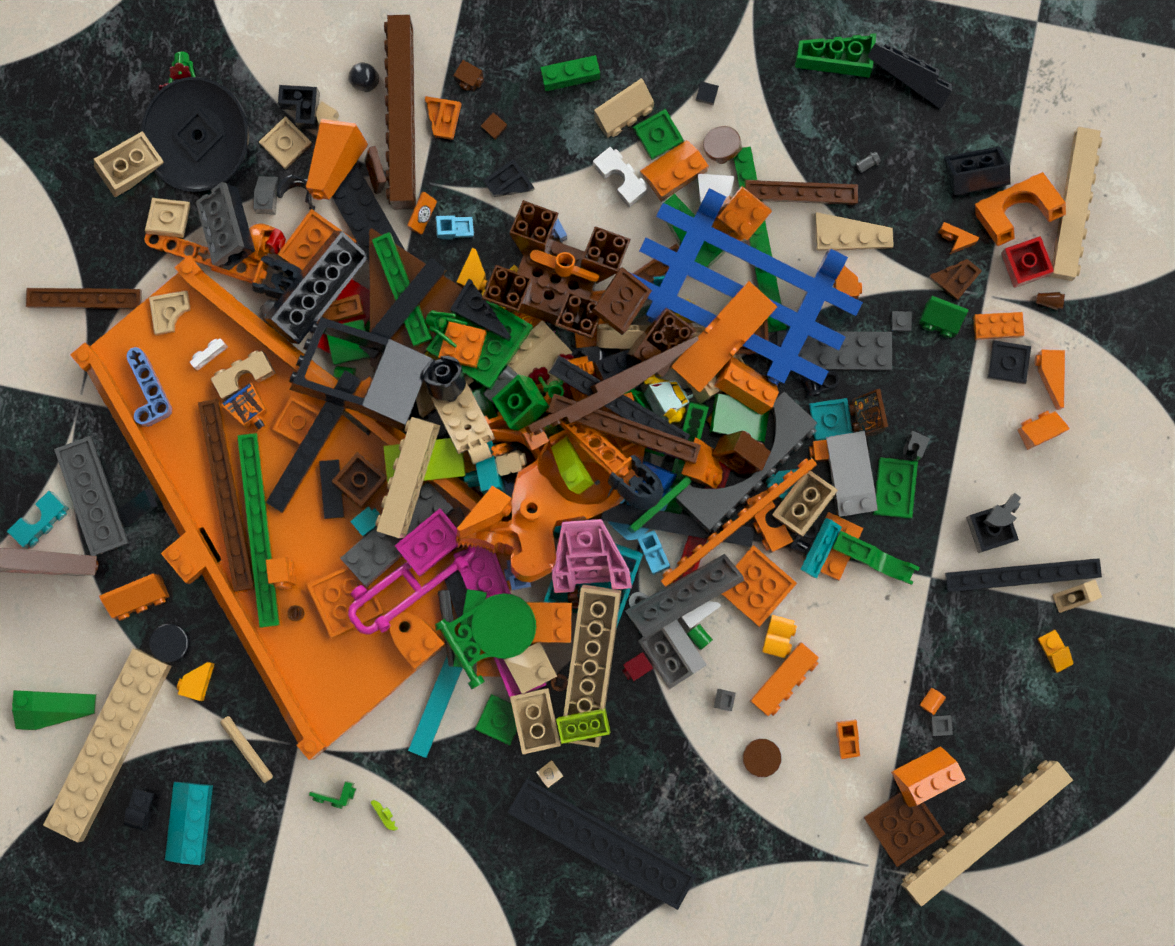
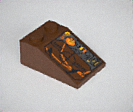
M880 389L851 400V404L848 407L850 416H854L855 423L852 424L854 432L865 431V436L869 437L882 434L888 428Z

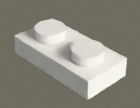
M221 338L212 340L207 345L208 348L203 352L198 351L192 356L190 363L196 370L201 369L228 348Z

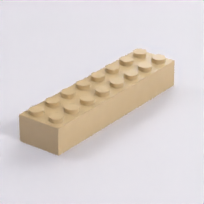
M582 585L563 716L603 709L606 706L622 590ZM601 736L568 743L599 747Z

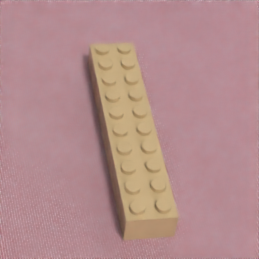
M132 649L43 824L44 826L76 842L84 841L172 667L171 665L161 662L139 649Z
M1043 761L1037 767L1038 771L1034 774L1029 773L1022 779L1024 782L1020 786H1013L1007 792L1008 796L1004 799L1001 797L992 804L994 807L990 811H983L978 816V821L974 824L971 822L962 829L964 832L960 836L955 835L948 841V846L944 849L942 847L937 849L932 854L934 857L929 861H923L918 866L919 870L914 874L912 872L907 874L902 879L904 882L901 885L915 903L922 907L1072 782L1073 779L1059 762Z

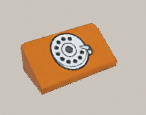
M426 192L421 193L407 224L409 230L418 234H423L437 203Z

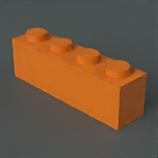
M800 642L751 698L750 702L766 716L770 714L774 716L781 708L779 706L780 702L783 699L787 701L793 694L791 691L795 685L799 687L804 682L806 672L808 670L812 672L819 664L817 662L819 657Z

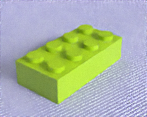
M605 708L558 717L556 720L561 744L610 734Z

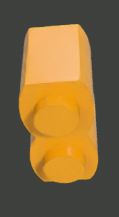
M771 615L762 652L781 658L790 655L792 644H789L790 637L795 636L797 625H794L795 621Z

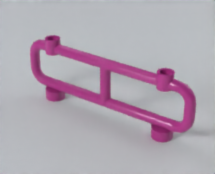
M469 545L465 555L456 558L453 564L422 587L410 573L409 569L412 567L408 562L404 563L369 591H367L364 585L356 587L351 592V596L355 601L348 610L350 621L360 633L366 635L378 630L381 632L387 631L391 626L389 621L456 570H459L460 573L466 571L469 568L467 562L473 558L476 552L475 546L471 548ZM403 575L415 593L386 615L377 618L371 626H364L356 616V610Z

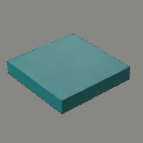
M847 398L809 403L810 416L817 422L814 441L826 440V437L853 433Z

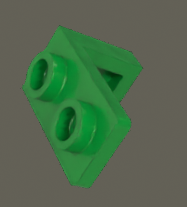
M345 781L340 799L310 791L309 796L313 797V801L324 803V800L332 802L331 806L342 809L343 806H348L350 799H354L356 793L355 783Z

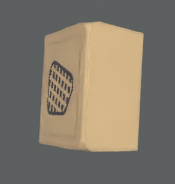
M552 760L536 772L547 788L563 777V774Z

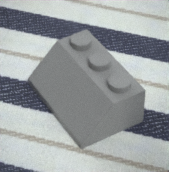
M678 620L638 640L669 689L706 666V663Z

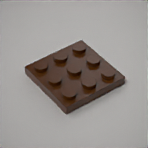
M901 791L863 817L896 867L945 835V832L925 803L922 802L919 805L908 807Z

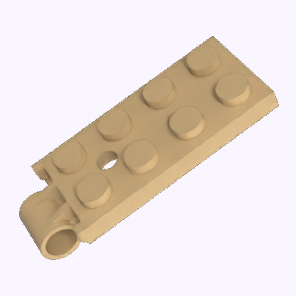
M467 382L464 391L453 402L437 400L431 397L458 454L468 451L473 464L492 457L487 442L495 438Z

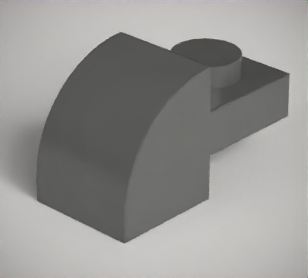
M1014 493L1009 497L1003 508L998 504L995 505L984 520V523L994 528H1001L1014 522L1017 517L1012 515L1011 512L1015 513L1021 504L1018 502L1021 497Z

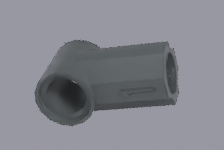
M507 365L503 373L498 376L492 389L489 390L487 388L483 394L494 403L492 398L518 374Z

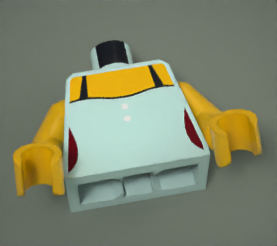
M655 374L646 379L644 383L650 385L645 391L644 396L653 412L670 424L672 422H680L686 413V407L689 404L688 399L693 398L691 388L682 389L677 381L660 379Z

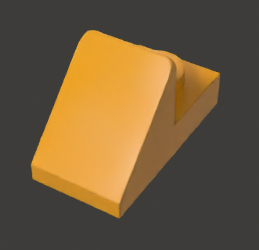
M1056 630L1037 639L1056 673L1074 664L1069 647L1064 646Z

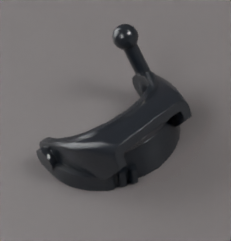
M292 174L285 177L277 188V197L282 198L287 190L294 187H302L307 190L308 179ZM307 190L305 202L309 204V210H315L312 196Z

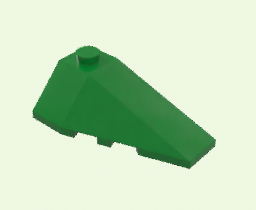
M13 690L12 713L15 728L38 730L95 714L97 694Z

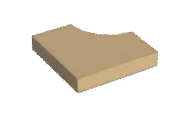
M188 291L149 297L154 334L162 335L175 332V324L178 318L183 313L191 310Z

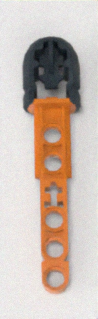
M154 234L145 235V243L149 247L159 251L164 250L168 254L184 259L187 257L184 253L185 248L192 246L194 252L189 256L196 263L211 267L212 271L252 283L254 292L265 293L266 296L278 300L302 271L293 264L280 260L274 261L271 257L263 256L260 262L248 257L240 263L246 264V270L239 273L237 271L238 264L232 269L226 270L212 265L211 257L205 260L202 256L198 255V252L205 255L208 252L210 255L208 247L177 237L158 235L159 241L156 244H151L149 240ZM174 240L176 247L173 250H168L167 243ZM268 266L274 270H282L288 275V277H285L283 272L273 273L271 282L274 283L275 289L262 283L263 279H266Z
M542 384L536 385L539 391H544ZM546 392L547 394L544 399L550 405L552 398ZM563 421L559 424L580 443L579 446L610 474L608 484L614 490H617L630 505L637 509L646 510L658 504L663 496L661 480L645 464H642L637 456L632 455L627 459L596 430L579 424L575 427L576 423L573 422L565 424ZM577 428L579 430L584 429V434L582 432L578 433ZM597 440L600 445L593 448L589 445V442ZM605 453H611L613 458L605 460L602 456ZM632 469L635 471V474L637 476L634 475L628 481V483L631 485L628 486L624 482L622 477L628 475L630 473V470Z

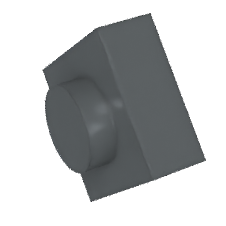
M892 311L891 331L911 332L912 312Z
M717 688L714 708L732 711L736 692Z
M951 715L931 716L932 736L953 735Z

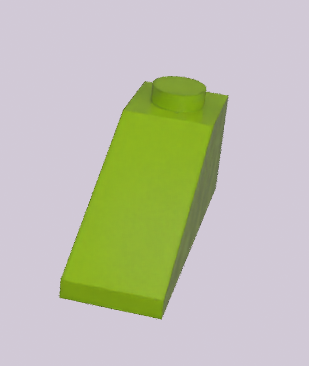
M568 437L563 438L551 447L559 472L570 491L581 494L595 484Z

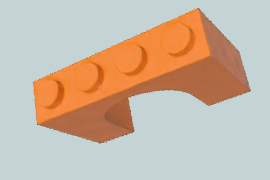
M1043 172L1033 175L1029 179L1016 183L1012 187L999 191L995 195L982 199L975 204L976 217L997 246L1015 239L1014 226L1004 214L1014 204L1031 203L1037 206L1048 222L1066 215V202Z

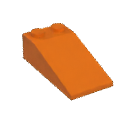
M527 602L534 612L537 624L536 634L532 642L571 643L572 603Z

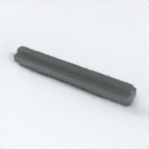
M447 589L438 591L441 617L442 620L445 619L446 622L449 621L451 623L454 620L450 592ZM445 639L448 665L454 667L455 654Z

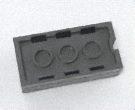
M221 182L211 190L212 193L210 195L205 194L197 200L196 205L212 265L230 270L255 252L238 188Z

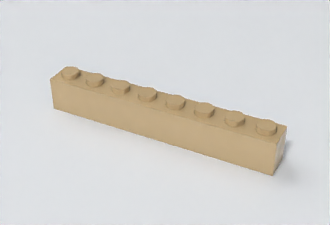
M1078 127L1074 131L1063 200L1066 202V215L1059 218L1052 259L1054 272L1049 277L1073 281L1080 274L1081 265H1078L1079 258H1082L1084 247L1081 246L1082 239L1085 240L1087 228L1084 227L1085 222L1089 220L1090 216L1088 204L1092 202L1093 198L1091 186L1096 181L1094 168L1099 163L1097 151L1098 148H1101L1103 139L1100 137V130Z

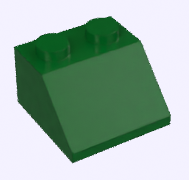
M932 296L926 303L919 324L923 325L922 328L925 330L941 332L940 335L946 338L955 337L969 309Z

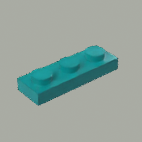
M825 518L803 562L801 571L817 579L842 528L831 519Z

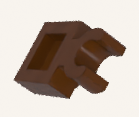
M575 585L574 592H568V602L572 603V609H578L581 592L580 585Z

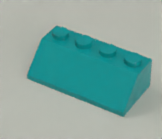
M174 782L165 860L182 864H204L213 785Z

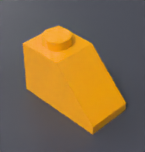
M472 248L459 275L457 285L463 288L468 279H471L480 292V290L484 291L488 281L486 280L477 251Z
M207 662L185 674L182 679H179L177 684L178 695L204 701L215 664Z

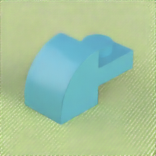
M435 217L437 237L440 239L474 236L472 217Z
M655 530L637 538L653 575L671 568Z

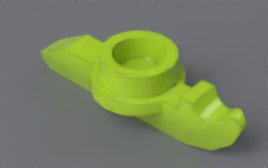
M372 800L371 804L385 827L393 831L398 830V827L394 825L395 821L392 822L390 819L393 815L389 808H383L381 803Z

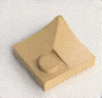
M540 642L532 644L518 656L504 659L522 694L557 677Z

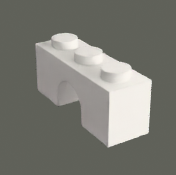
M609 147L593 160V166L604 179L612 174H619L624 178V183L617 189V194L630 208L647 194V184L641 177L638 179L634 175L635 171L629 163L625 164L621 160L623 157L617 149L613 150Z

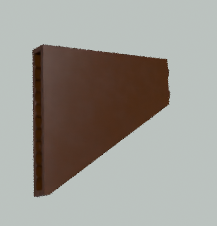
M372 228L369 231L370 332L396 301L372 242V239L381 236V234ZM396 245L411 283L426 264ZM443 275L419 304L425 321L431 310L452 313L450 309L463 288ZM405 323L390 339L422 354L426 353V349L432 342V340H429L418 346H413ZM430 331L433 340L437 334L433 331ZM381 353L375 359L370 357V365L374 368L373 372H375Z

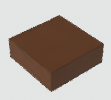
M492 113L481 125V128L494 140L507 127V124L495 113Z

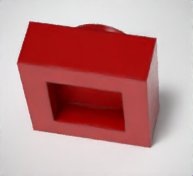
M275 228L266 242L270 252L276 255L285 245L286 238L282 231Z

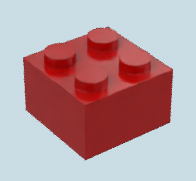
M1041 236L1007 247L1001 252L1014 288L1046 278L1054 272Z

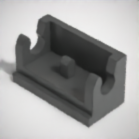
M911 431L906 437L907 441L903 448V454L907 453V449L914 451L911 460L918 461L922 458L930 438Z

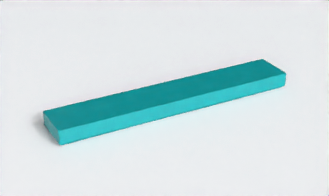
M447 656L408 750L425 758L428 756L463 669L455 666L450 667Z

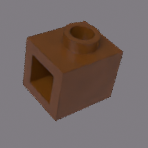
M462 60L453 75L454 80L466 91L470 89L474 92L476 88L481 87L484 81L483 71Z

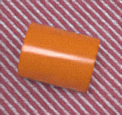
M931 688L919 706L930 714L935 715L946 697Z

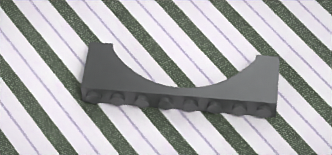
M785 392L775 400L773 407L770 409L774 416L775 438L773 448L762 471L756 472L739 484L726 488L701 489L694 488L689 484L676 497V503L708 534L712 530L716 532L723 524L721 521L725 517L730 518L736 512L735 507L737 505H743L750 498L749 494L753 490L756 492L763 485L762 481L766 477L770 478L777 471L775 468L779 464L783 465L790 458L789 454L793 450L796 452L802 447V441L806 437L810 439L816 433L817 422Z

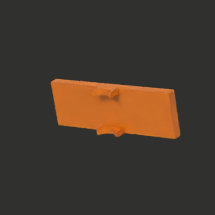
M748 281L698 336L699 340L689 347L671 368L700 393L777 306Z

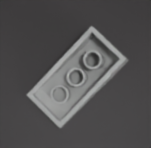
M865 431L826 437L832 486L838 490L834 495L835 510L839 517L877 511Z

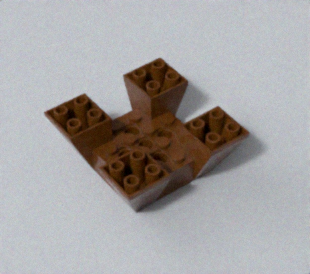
M523 200L509 232L523 254L522 261L517 272L496 265L482 299L592 339L600 318L592 312L598 301L592 300L591 296L596 284L615 275L620 269L631 239L595 226L585 251L552 240L559 213ZM533 250H539L555 257L563 252L570 253L575 258V266L598 274L599 279L595 282L574 274L568 277H561L555 272V269L533 261L530 258V254ZM560 263L562 266H570L567 263Z

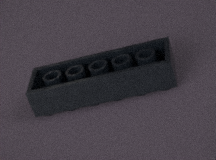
M334 231L263 319L290 343L300 344L311 330L314 322L317 323L369 258V255L343 231Z

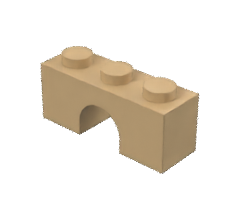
M254 351L248 355L249 358L232 363L231 368L227 370L221 369L214 373L215 376L211 380L221 399L226 401L241 390L238 380L244 373H252L257 382H261L276 374L263 351Z

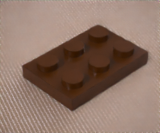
M621 267L592 312L623 335L652 290L625 268Z

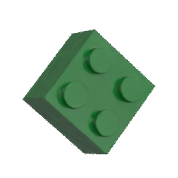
M520 374L492 398L509 428L517 431L533 423L549 408L532 378Z

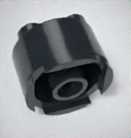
M440 356L441 359L436 361L433 359L426 364L423 370L424 379L431 397L437 400L453 402L464 391L466 380L462 367L456 358Z

